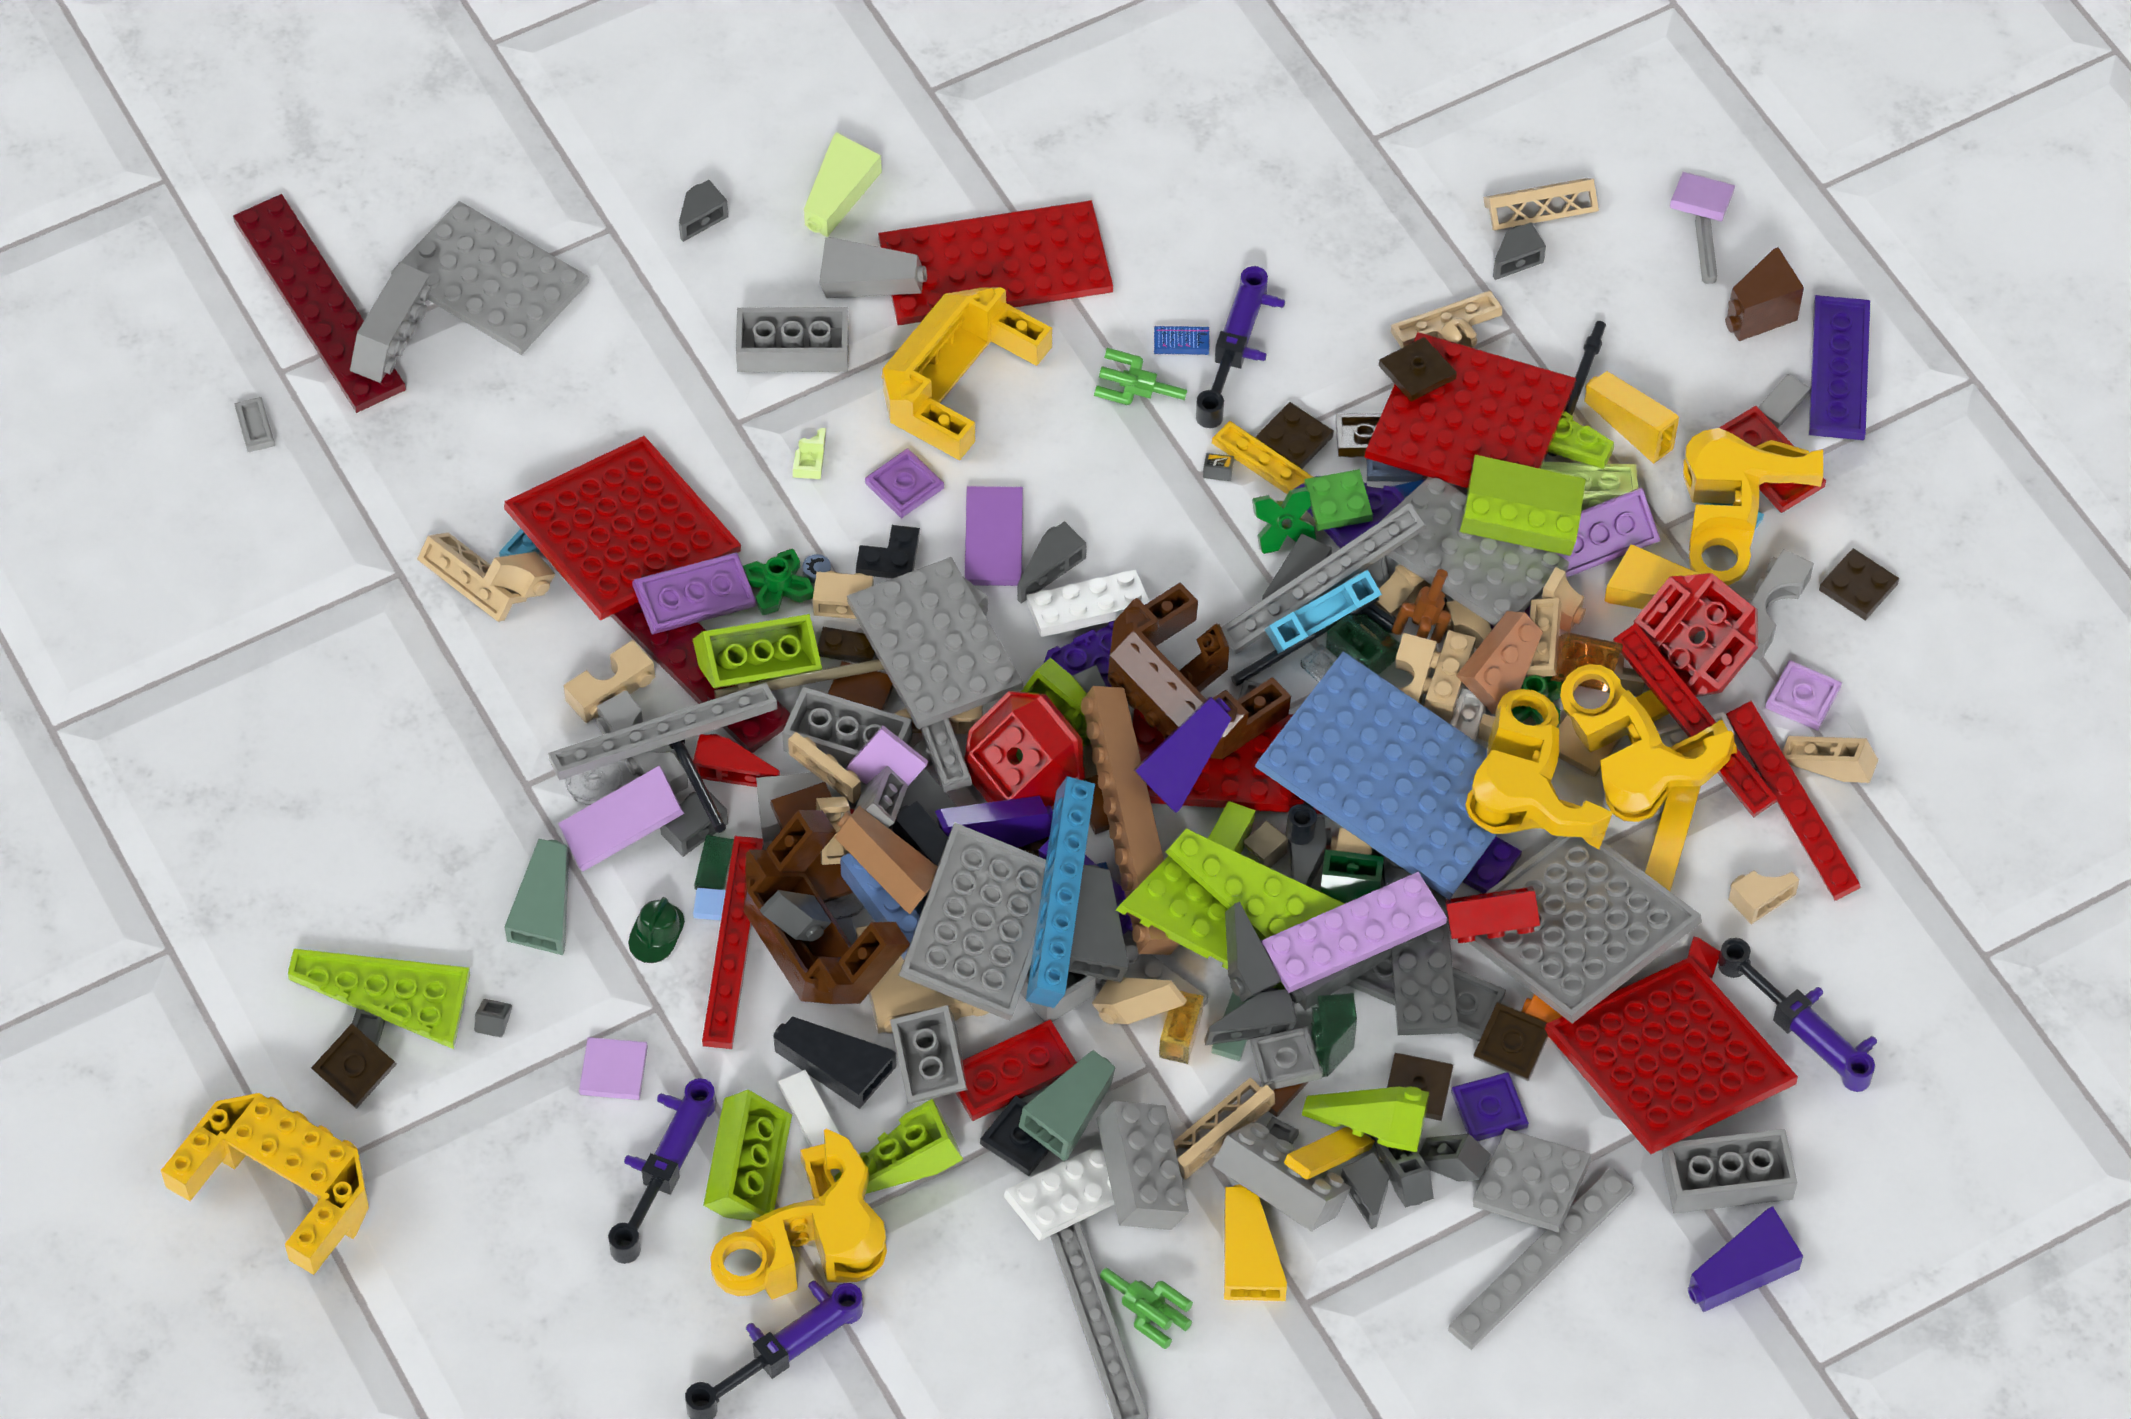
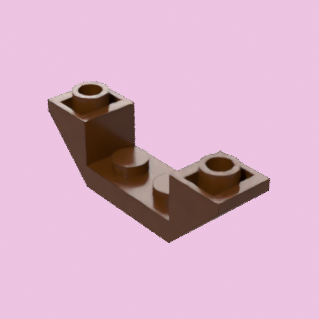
M1217 623L1196 639L1201 653L1179 670L1199 692L1228 670L1229 646L1220 624Z

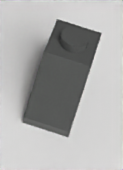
M710 180L697 184L686 192L679 219L680 239L683 242L728 218L727 200Z
M1532 222L1522 226H1515L1506 232L1494 261L1493 278L1495 280L1544 263L1546 245Z
M778 890L760 909V912L796 940L813 942L823 935L824 930L831 923V920L814 895Z
M1470 1134L1428 1137L1419 1152L1431 1171L1458 1182L1480 1180L1491 1156Z
M1373 1152L1343 1167L1341 1173L1344 1183L1351 1187L1348 1193L1371 1229L1377 1227L1390 1177V1171L1383 1160L1379 1161Z

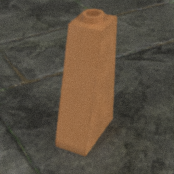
M858 806L853 814L847 811L837 823L841 829L835 838L906 912L911 914L931 888L937 866L861 806Z

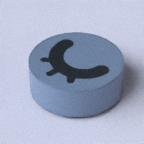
M820 554L808 556L802 565L803 575L809 578L810 582L815 583L816 572L831 571L829 559Z

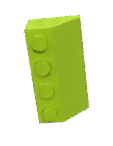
M810 614L703 631L693 638L698 666L713 688L822 670Z
M750 1090L724 1098L703 1206L725 1218L752 1221L775 1209L792 1114Z

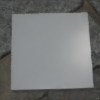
M1308 1026L1250 1039L1262 1087L1267 1084L1274 1090L1322 1079L1321 1068Z

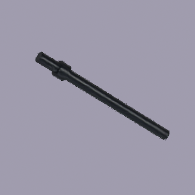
M1596 321L1591 336H1588L1583 347L1585 352L1575 376V387L1565 409L1571 415H1573L1593 359L1601 349V338L1606 328V324L1603 321ZM1547 452L1550 456H1557L1556 454Z
M1379 598L1365 604L1279 654L1274 650L1231 676L1232 682L1235 686H1239L1244 680L1252 678L1348 619L1353 620L1360 616L1362 610L1379 601Z
M685 739L669 744V747L675 750L712 826L717 833H722L725 831L726 825L685 746Z

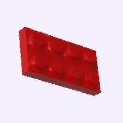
M1757 406L1752 407L1719 427L1734 434L1753 447L1770 440L1794 446ZM1822 479L1821 487L1798 483L1764 482L1759 485V490L1780 513H1783L1823 489L1826 485V480Z
M1050 1019L964 1059L963 1067L967 1090L956 1092V1095L971 1120L975 1121L1008 1105L1015 1096L1021 1099L1051 1085L1077 1062Z

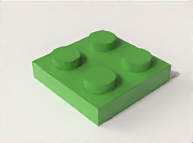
M1360 469L1305 479L1304 486L1310 493L1311 510L1317 531L1373 521V513Z

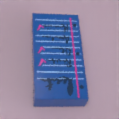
M1154 326V354L1209 355V327Z

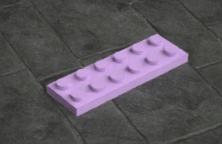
M1416 872L1261 940V943L1274 965L1281 982L1287 992L1290 993L1446 924L1447 917L1420 873Z

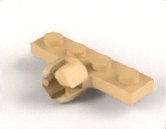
M1487 291L1392 324L1391 334L1401 348L1413 343L1417 332L1474 348L1477 344V333L1472 326L1502 316V306L1492 292Z

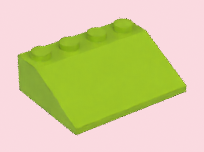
M1475 455L1459 532L1571 556L1578 534L1586 479Z

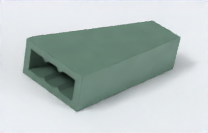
M538 839L504 926L507 942L559 955L564 954L569 869L567 845L557 840Z
M1092 1050L1023 1107L1019 1127L1065 1162L1111 1087L1115 1066L1107 1058Z

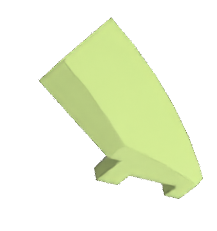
M826 428L817 430V435L810 439L802 438L799 440V449L795 451L793 464L794 478L821 479Z

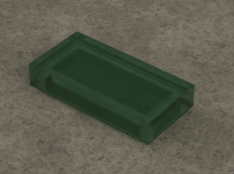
M706 835L694 883L695 890L697 888L725 890L734 839Z

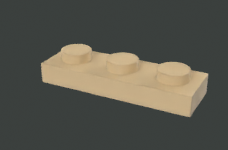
M1559 598L1531 600L1530 618L1543 633L1527 671V676H1556L1562 605Z
M797 732L788 738L789 755L842 796L846 797L851 803L854 804L860 798L861 781L853 771L845 770L831 754H825L819 750L810 738H804Z

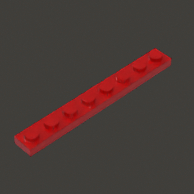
M1637 623L1613 638V644L1688 737L1697 735L1704 729L1717 723ZM1737 748V753L1731 754L1728 763L1717 773L1754 818L1776 803L1777 797Z
M1749 701L1726 713L1732 728L1762 779L1776 795L1778 806L1834 901L1860 889L1861 886L1753 702Z
M734 836L702 1038L703 1047L733 1049L752 926L743 912L746 853L749 850H763V838Z

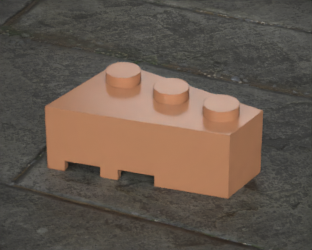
M1507 611L1456 676L1492 714H1495L1502 696L1510 691L1521 689L1543 631L1525 612Z

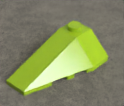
M1049 658L1035 671L1020 692L1046 694L1080 735L1082 745L1091 744L1086 733L1085 715L1081 711V701L1087 693L1071 674L1052 658Z
M1399 1086L1308 1095L1303 1106L1302 1116L1332 1127H1339L1341 1125L1350 1127L1353 1130L1352 1134L1362 1137L1364 1133L1377 1137L1378 1144L1386 1147L1417 1152L1425 1123L1429 1092L1422 1091L1417 1087L1405 1088Z
M933 1099L905 1113L899 1119L900 1125L891 1133L886 1134L884 1132L877 1138L879 1143L868 1153L861 1152L859 1154L869 1170V1181L865 1194L936 1175L963 1160L958 1145ZM841 1171L834 1176L836 1181L840 1179Z

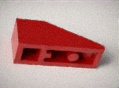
M718 734L699 735L693 762L702 779L757 787L756 778L780 776L778 769L731 739Z

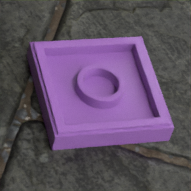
M908 448L865 478V484L900 518H903L944 489V482Z

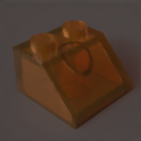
M1566 632L1559 636L1556 676H1551V680L1564 682L1571 672L1578 667L1588 664L1602 665L1614 672L1623 644ZM1594 679L1583 681L1578 685L1606 692L1608 689L1605 683Z

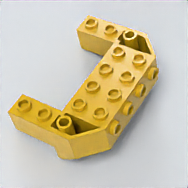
M1001 287L977 288L944 294L882 368L883 393L890 423L960 461L975 443V422L942 405L941 401L990 342L1037 366L1052 348V327L1007 304L1006 290Z
M260 1093L216 1101L161 1169L165 1187L191 1201L221 1162L235 1170L247 1155L317 1196L318 1202L286 1241L285 1247L289 1261L314 1275L345 1235L354 1239L369 1209L357 1147L348 1140L341 1141L335 1138L326 1127L322 1125L317 1127L311 1124L300 1112L287 1110L279 1100L271 1096L267 1098Z

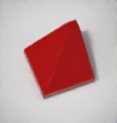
M1694 936L1688 957H1691L1708 977L1713 978L1720 951L1699 937Z

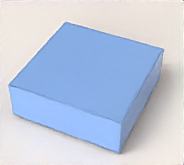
M697 888L693 911L694 918L721 921L726 890Z

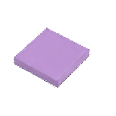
M1683 172L1671 199L1670 208L1723 221L1734 193L1735 185Z
M1789 660L1765 708L1818 731L1841 689L1842 682Z
M882 726L849 762L846 769L853 771L863 783L868 784L888 766L909 786L927 766L928 760L885 726Z
M588 1037L579 1088L580 1095L640 1100L648 1049L647 1042Z

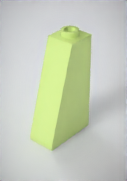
M836 132L833 135L804 207L805 226L815 233L828 237L882 173L881 155Z

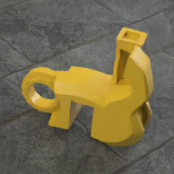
M1720 428L1704 430L1693 436L1686 446L1683 477L1692 503L1733 504V506L1696 504L1689 543L1690 552L1688 559L1690 569L1699 574L1713 573L1726 585L1739 581L1748 571L1750 563V549L1759 509V485L1768 482L1798 483L1821 487L1823 479V449L1809 452L1808 450L1773 440L1753 447L1734 434ZM1711 546H1726L1734 552L1737 562L1728 570H1713L1704 563L1702 558L1703 552Z
M1588 664L1578 667L1567 676L1562 684L1560 698L1563 709L1571 718L1575 733L1590 753L1628 735L1632 745L1600 760L1606 804L1610 811H1612V814L1623 821L1640 822L1653 818L1661 808L1672 787L1702 786L1728 763L1731 754L1737 753L1734 734L1731 730L1728 731L1722 719L1697 735L1689 737L1672 747H1667L1663 744L1654 722L1644 707L1629 690L1626 691L1622 687L1618 676L1612 670L1602 665ZM1594 679L1605 683L1610 690L1607 702L1595 709H1586L1580 706L1574 700V692L1583 681Z
M1518 689L1508 692L1502 696L1495 711V720L1488 740L1487 757L1477 769L1471 787L1472 790L1467 795L1465 809L1469 817L1479 827L1492 834H1507L1541 828L1554 836L1582 837L1587 844L1600 849L1612 816V811L1587 800L1583 802L1582 806L1558 798L1551 783L1559 756V728H1557L1559 713L1554 703L1545 695L1534 690ZM1518 706H1529L1536 709L1542 715L1544 722L1534 726L1526 725L1519 722L1513 716L1511 710Z
M826 1128L824 1129V1144L800 1150L801 1163L811 1185L812 1200L793 1203L752 1220L749 1229L743 1232L731 1233L723 1237L715 1245L710 1257L711 1274L716 1284L723 1291L735 1296H750L765 1289L771 1299L796 1291V1268L790 1246L800 1247L812 1240H815L827 1282H859L871 1277L883 1265L887 1254L884 1222L864 1201L869 1181V1170L848 1138ZM832 1169H838L842 1173L840 1179L836 1182L831 1174ZM738 1249H748L757 1253L762 1262L754 1273L747 1276H737L726 1270L724 1266L726 1257Z

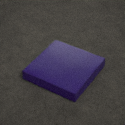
M1509 1072L1452 1087L1451 1093L1466 1132L1476 1141L1503 1135L1505 1129L1518 1131L1528 1128L1529 1122Z

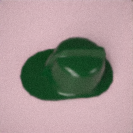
M662 897L661 900H653L645 904L640 910V914L629 936L628 944L632 955L643 963H656L667 958L673 951L684 927L685 920L681 910L669 903L665 897Z

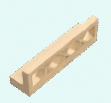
M1591 178L1483 197L1484 206L1489 208L1492 230L1599 211L1594 179ZM1588 191L1590 207L1580 208L1573 203L1580 192ZM1572 194V196L1570 197V199H1568V198H1566V197L1564 196V195ZM1553 197H1560L1567 202L1560 212L1554 213L1547 208ZM1546 199L1543 204L1538 200ZM1533 201L1541 208L1534 217L1528 218L1521 213V210L1527 202ZM1520 204L1517 209L1512 205ZM1570 205L1575 208L1573 210H1568ZM1507 206L1514 211L1508 222H1498L1496 208ZM1544 210L1549 213L1546 215H1541ZM1518 215L1523 218V219L1515 220Z
M450 533L429 535L417 560L496 621H505L512 604L526 602L527 598H523L513 590L499 586H489L485 582L484 577L490 564Z
M1250 1077L1174 1140L1175 1150L1189 1148L1177 1158L1181 1176L1186 1180L1219 1152L1227 1135L1252 1122L1254 1123L1275 1105L1274 1091L1267 1084L1261 1088ZM1251 1089L1255 1094L1241 1104V1096ZM1224 1110L1234 1111L1222 1122L1218 1123L1219 1114ZM1201 1129H1211L1210 1132L1196 1142V1134Z

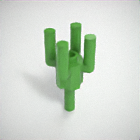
M1107 347L1104 358L1131 365L1129 371L1124 370L1122 372L1102 366L1099 378L1120 383V386L1125 387L1124 392L1096 386L1094 396L1130 405L1134 394L1151 399L1152 392L1185 401L1187 390L1157 382L1156 373L1141 370L1143 359L1140 356Z
M1108 1268L1103 1269L1101 1272V1279L1124 1294L1122 1305L1138 1315L1134 1321L1135 1329L1163 1349H1167L1170 1346L1172 1339L1150 1324L1151 1321L1164 1330H1168L1172 1323L1184 1331L1190 1328L1192 1321L1167 1304L1165 1298L1185 1312L1191 1309L1193 1302L1164 1281L1156 1282L1154 1287L1151 1288L1143 1281L1138 1282L1135 1280L1130 1284Z

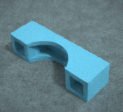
M1366 570L1311 603L1274 622L1264 630L1279 654L1373 601L1382 594L1371 574Z

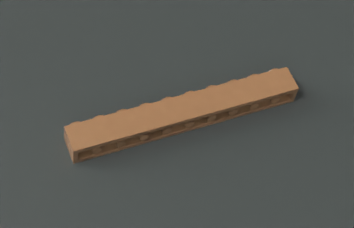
M1092 686L1081 701V711L1085 715L1086 733L1090 739L1093 751L1092 760L1096 764L1098 786L1102 790L1103 808L1105 814H1107L1110 826L1109 835L1114 843L1115 862L1119 865L1121 888L1124 890L1127 898L1164 861L1147 784L1134 771L1141 763L1125 689L1121 687ZM1127 912L1131 918L1133 927L1132 937L1134 942H1136L1138 954L1171 955L1179 944L1167 938L1164 931L1152 925L1149 928L1139 923V918Z

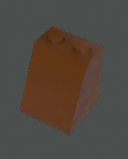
M1779 247L1774 248L1732 288L1731 298L1728 302V315L1725 322L1728 330L1735 334L1738 341L1798 320L1804 287Z

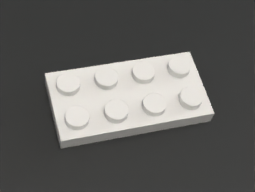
M1136 570L1026 595L1028 607L1041 637L1115 621L1136 598L1144 605L1150 602Z
M1101 1144L1006 1189L1003 1197L1039 1241L1114 1205Z

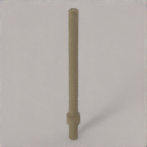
M876 659L760 682L737 684L733 687L714 690V695L716 699L765 682L770 690L774 691L885 669L880 660Z

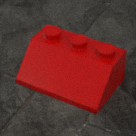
M1533 886L1451 898L1445 901L1451 938L1458 939V943L1476 941L1475 936L1487 934L1488 939L1500 938L1505 936V931L1517 930V934L1535 932L1534 927L1540 926L1536 894Z

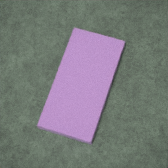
M657 766L558 824L578 867L583 872L678 818L684 812L663 769Z

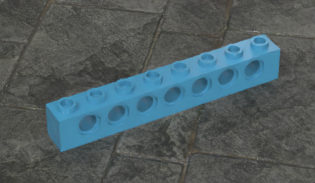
M1068 776L1057 789L1055 795L1026 1001L1055 1008L1066 992L1095 787L1094 783Z

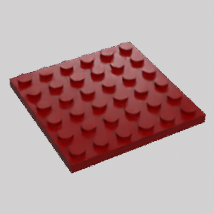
M1417 332L1413 342L1425 337L1457 372V377L1455 380L1412 402L1394 384L1366 448L1365 458L1431 478H1439L1444 482L1465 488L1469 486L1475 455L1541 469L1575 387L1576 378Z
M645 436L639 437L504 501L505 511L600 621L639 602L632 585L634 579L741 551V544Z
M1691 957L1611 993L1574 1023H1571L1562 1016L1547 1023L1545 1026V1031L1549 1038L1650 1155L1797 1084L1798 1076Z

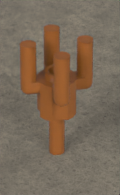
M1438 569L1431 586L1420 589L1415 603L1405 602L1401 605L1392 627V632L1395 635L1403 633L1408 618L1412 617V622L1419 625L1416 636L1427 639L1431 626L1436 624L1430 639L1437 641V644L1441 643L1451 620V613L1443 610L1445 594L1441 591L1448 576L1447 571Z

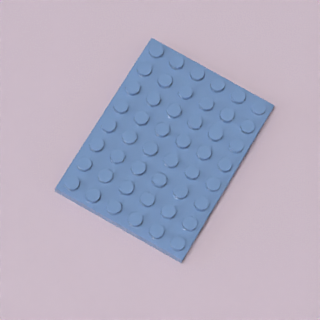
M1344 651L1255 765L1257 769L1410 874L1419 872L1426 885L1448 900L1451 899L1497 836V834H1492L1479 827L1469 817L1465 809L1467 795L1472 790L1474 775L1486 759L1487 749Z

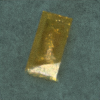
M1180 991L1187 1001L1180 1007L1168 1010L1160 1038L1159 1058L1188 1064L1203 1014L1204 996Z

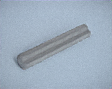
M1696 215L1695 226L1702 281L1705 284H1713L1717 281V269L1711 219Z

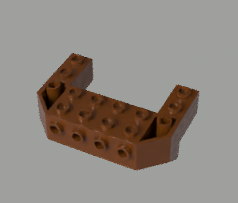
M1181 582L1145 605L1136 598L1114 621L1109 658L1108 681L1111 686L1125 689L1129 705L1134 709H1138L1144 715L1148 725L1156 728L1163 735L1164 740L1207 700L1156 648V646L1196 621L1198 600ZM1271 677L1238 700L1227 690L1213 697L1214 700L1219 697L1231 709L1227 714L1232 719L1210 758L1224 759L1289 715L1291 695Z
M798 810L766 850H749L746 853L743 912L801 1001L824 1004H861L910 946V943L896 922H871L853 945H851L805 874L806 869L837 832L822 810ZM778 890L814 895L831 920V923L824 930L823 935L813 942L796 940L760 912V909Z

